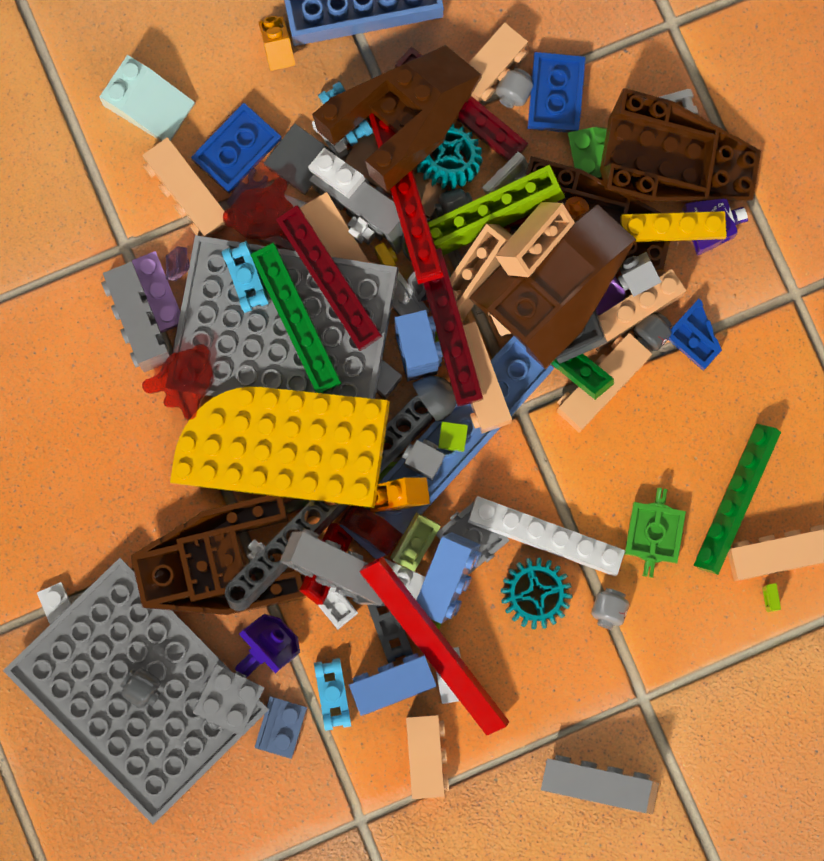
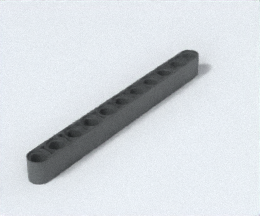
M419 395L415 396L387 424L384 443L391 444L392 448L383 450L380 473L433 420V416L429 411L424 414H419L415 411L419 407L426 408ZM407 425L410 427V430L401 432L398 430V427ZM311 500L227 585L225 595L228 605L235 611L247 609L289 567L280 561L272 562L269 558L276 553L283 555L292 532H302L303 529H307L319 536L349 505L336 503L330 506L325 504V502ZM312 516L320 518L316 524H309L306 521ZM256 572L264 574V577L259 581H253L250 578ZM237 591L245 593L241 600L232 599V595Z

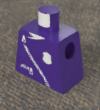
M727 199L691 202L685 204L682 209L683 213L725 211L727 237L725 239L692 240L697 256L732 240L738 233L736 225L748 222L745 208L741 207L731 210Z

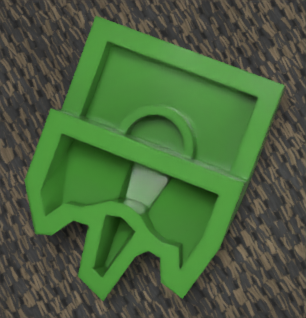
M592 127L568 132L574 167L601 180L600 166L607 128Z

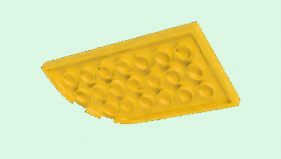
M241 387L226 391L201 406L185 425L176 446L170 483L375 508L390 402L380 399L266 387Z

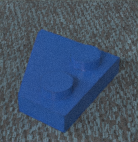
M698 299L671 328L672 334L668 340L704 371L722 349L718 339L714 336L713 327L710 320L707 319L703 303Z

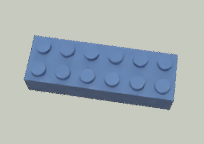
M284 0L293 46L443 18L444 10L442 0Z

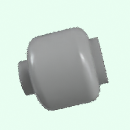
M519 68L509 70L496 87L500 103L508 108L523 106L533 88L532 77Z
M606 588L605 592L597 594L591 614L598 620V626L612 630L613 625H623L630 606L629 601L625 599L626 595L624 593Z

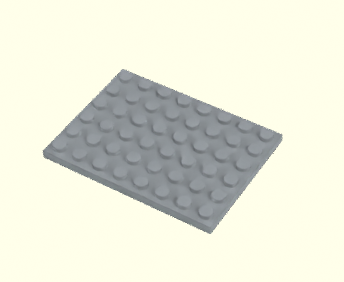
M195 235L166 388L210 397H216L221 393L241 387H266L316 393L265 285L264 288L269 304L252 307L253 310L244 313L241 308L237 291L222 255V250L227 248L234 249L239 247L238 244L242 242ZM249 244L252 253L266 247ZM278 248L342 382L341 385L324 394L375 399L399 269L393 266L332 257L383 336L360 351L297 252ZM243 256L235 259L237 266L245 263ZM256 290L247 292L248 297L256 295Z
M121 558L110 566L3 670L152 824L179 800L269 710L258 700L241 736L222 727L218 729L210 725V721L192 713L215 665L217 664L229 671L231 670L172 610L142 608L135 573ZM139 668H144L160 680L158 691L162 694L153 706L147 704L143 708H137L122 696L123 688L120 685L132 669L136 671Z

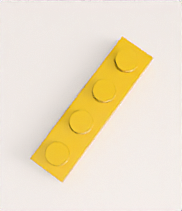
M725 211L625 214L620 216V225L636 239L635 242L725 239L727 237Z

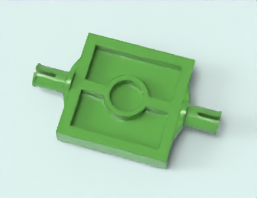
M657 488L655 503L643 504L633 502L624 555L639 557L645 561L642 574L644 577L654 578L655 563L663 561L674 564L678 562L686 511L672 509L665 505L668 489L662 490V488Z

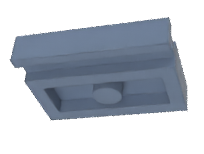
M270 696L267 704L269 710L264 714L254 748L292 759L307 707Z

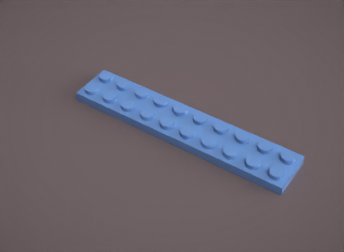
M515 336L491 360L511 416L554 370L552 365L545 370L526 352V346ZM456 404L453 412L442 421H435L419 438L421 442L426 439L439 446L442 422L468 425L464 452L437 448L438 451L445 454V458L433 481L427 478L430 504L370 513V507L357 506L340 525L376 560L384 557L403 536L415 513L417 512L422 515L500 429L497 428L481 434L480 428L475 429L470 418V414L474 413L471 404L457 407ZM401 458L378 484L401 478L426 477L405 467L406 459Z

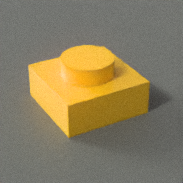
M384 242L375 246V254L381 265L396 267L395 262L398 259L391 247L387 249Z

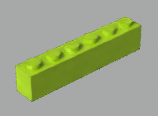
M548 165L428 222L435 248H441L444 256L475 241L486 224H499L501 227H505L530 215L541 202L555 203L564 199L565 196L551 166Z

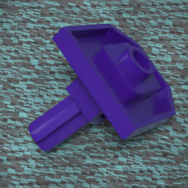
M263 614L240 632L239 635L251 649L249 650L250 653L235 667V670L246 675L245 678H247L260 664L266 663L276 674L300 653L298 637L280 618Z

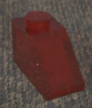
M351 505L339 522L350 532L387 556L403 535L385 519L363 506Z

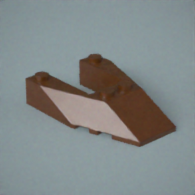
M445 45L331 97L312 115L317 131L334 146L371 113L396 133L365 160L369 177L388 192L445 141L448 130L452 123L455 124L461 108L465 102H468L482 75Z
M267 495L202 511L199 515L179 525L165 536L158 538L132 554L131 559L142 608L230 615L306 598L299 591L303 581L301 573L298 571L281 574L243 611L233 610L228 605L225 595L227 585L244 569L236 534L287 522L288 517L283 497ZM237 591L232 595V599L241 600L245 593Z

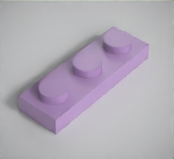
M156 251L132 260L160 332L163 333L178 327L180 309Z

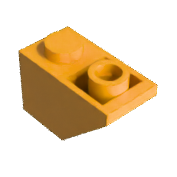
M269 16L262 21H258L270 71L294 66L295 62L283 16Z
M401 478L378 484L375 508L370 507V513L408 509L430 504L427 478Z

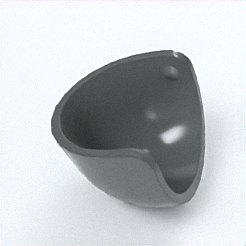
M428 376L413 383L420 399L436 421L444 420L453 412L456 400L449 381L438 376Z

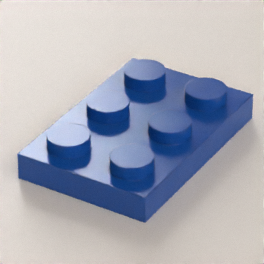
M541 52L534 53L533 88L530 94L527 129L566 133L579 130L586 57Z
M243 103L193 154L191 160L230 194L282 138L252 109Z

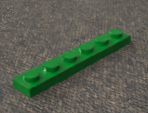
M273 242L250 254L315 392L324 394L341 385L342 382L276 244Z
M760 424L755 425L693 565L698 569L719 574L779 439L781 431Z

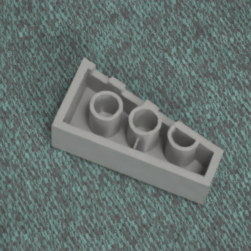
M315 174L310 178L309 181L317 193L322 195L327 192L334 205L341 211L345 207L347 209L345 212L351 218L355 217L358 219L361 216L369 223L368 228L374 231L375 237L380 241L383 237L387 239L393 251L399 254L402 250L401 241L404 234L394 201L388 198L389 195L386 191L378 186L376 189L373 188L365 178L363 183L348 199Z
M132 261L104 272L105 281L101 282L106 296H112L114 305L111 306L116 320L121 319L124 328L120 329L125 343H130L133 352L130 353L135 367L140 366L143 372H147L171 362V355L156 323Z
M303 529L302 532L291 533L280 560L281 563L305 576L313 577L315 574L317 576L316 582L332 588L337 586L335 592L342 596L352 597V601L359 605H382V600L360 573L362 567L368 564L362 561L363 556L351 551L346 553L340 550L341 546L329 540L323 542L317 539L318 534L307 529Z
M555 755V760L547 758L541 786L542 791L653 815L659 783L649 780L650 775L634 772L633 777L623 775L624 769L608 766L607 771L596 769L597 763L583 760L581 765L571 763V758Z

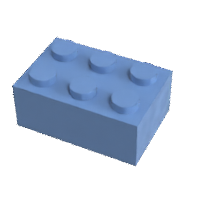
M426 310L395 317V335L407 382L437 375L438 367L441 366V357L443 356L440 343L435 342L436 327L433 316H427Z
M453 532L442 536L416 600L430 619L442 624L446 620L452 619L453 615H457L462 601L458 599L462 592H466L472 577L468 576L473 567L477 566L482 553L478 550L481 544Z
M418 653L403 658L404 664L394 667L393 663L378 668L379 673L369 677L368 673H364L352 678L354 683L350 684L349 687L360 715L369 714L435 688L436 683L426 657L422 656L419 658Z

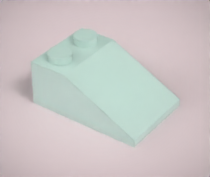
M129 55L126 56L99 96L104 107L159 141H163L167 137L171 141L195 105L193 100L153 70Z

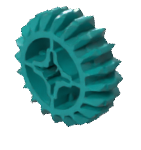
M452 123L446 134L445 141L433 151L432 155L436 159L435 162L428 155L418 164L416 170L417 173H424L423 181L431 179L432 187L439 183L442 190L446 185H449L452 190L456 188L457 184L463 188L466 182L471 183L474 176L479 173L483 159L481 157L482 148L478 147V139H472V131L464 133L463 126L456 129ZM460 151H462L465 155L467 163L463 160V156L460 154Z
M530 558L526 559V568L518 562L516 567L519 572L517 573L510 569L508 573L513 579H503V583L510 586L509 588H501L500 591L503 594H509V597L501 600L502 604L509 602L511 604L505 612L507 614L513 610L516 612L512 618L514 622L519 617L524 618L521 622L522 627L527 625L528 620L532 621L531 629L534 630L537 627V621H540L542 629L547 628V619H549L552 625H555L557 621L553 615L556 614L558 617L563 618L565 614L560 610V607L564 609L570 608V605L563 602V600L572 598V594L564 593V590L572 587L571 583L562 584V581L568 577L565 573L558 577L556 573L560 571L561 567L558 565L553 571L550 570L551 560H548L545 567L541 566V558L536 559V566H532ZM535 572L549 576L555 585H542ZM525 574H528V590L515 594L517 581ZM534 585L539 587L538 590H549L539 597V604L538 600L536 601L530 596L523 597L533 591ZM558 593L556 605L550 612L545 614V597ZM517 602H531L535 607L537 615L526 613L519 607Z

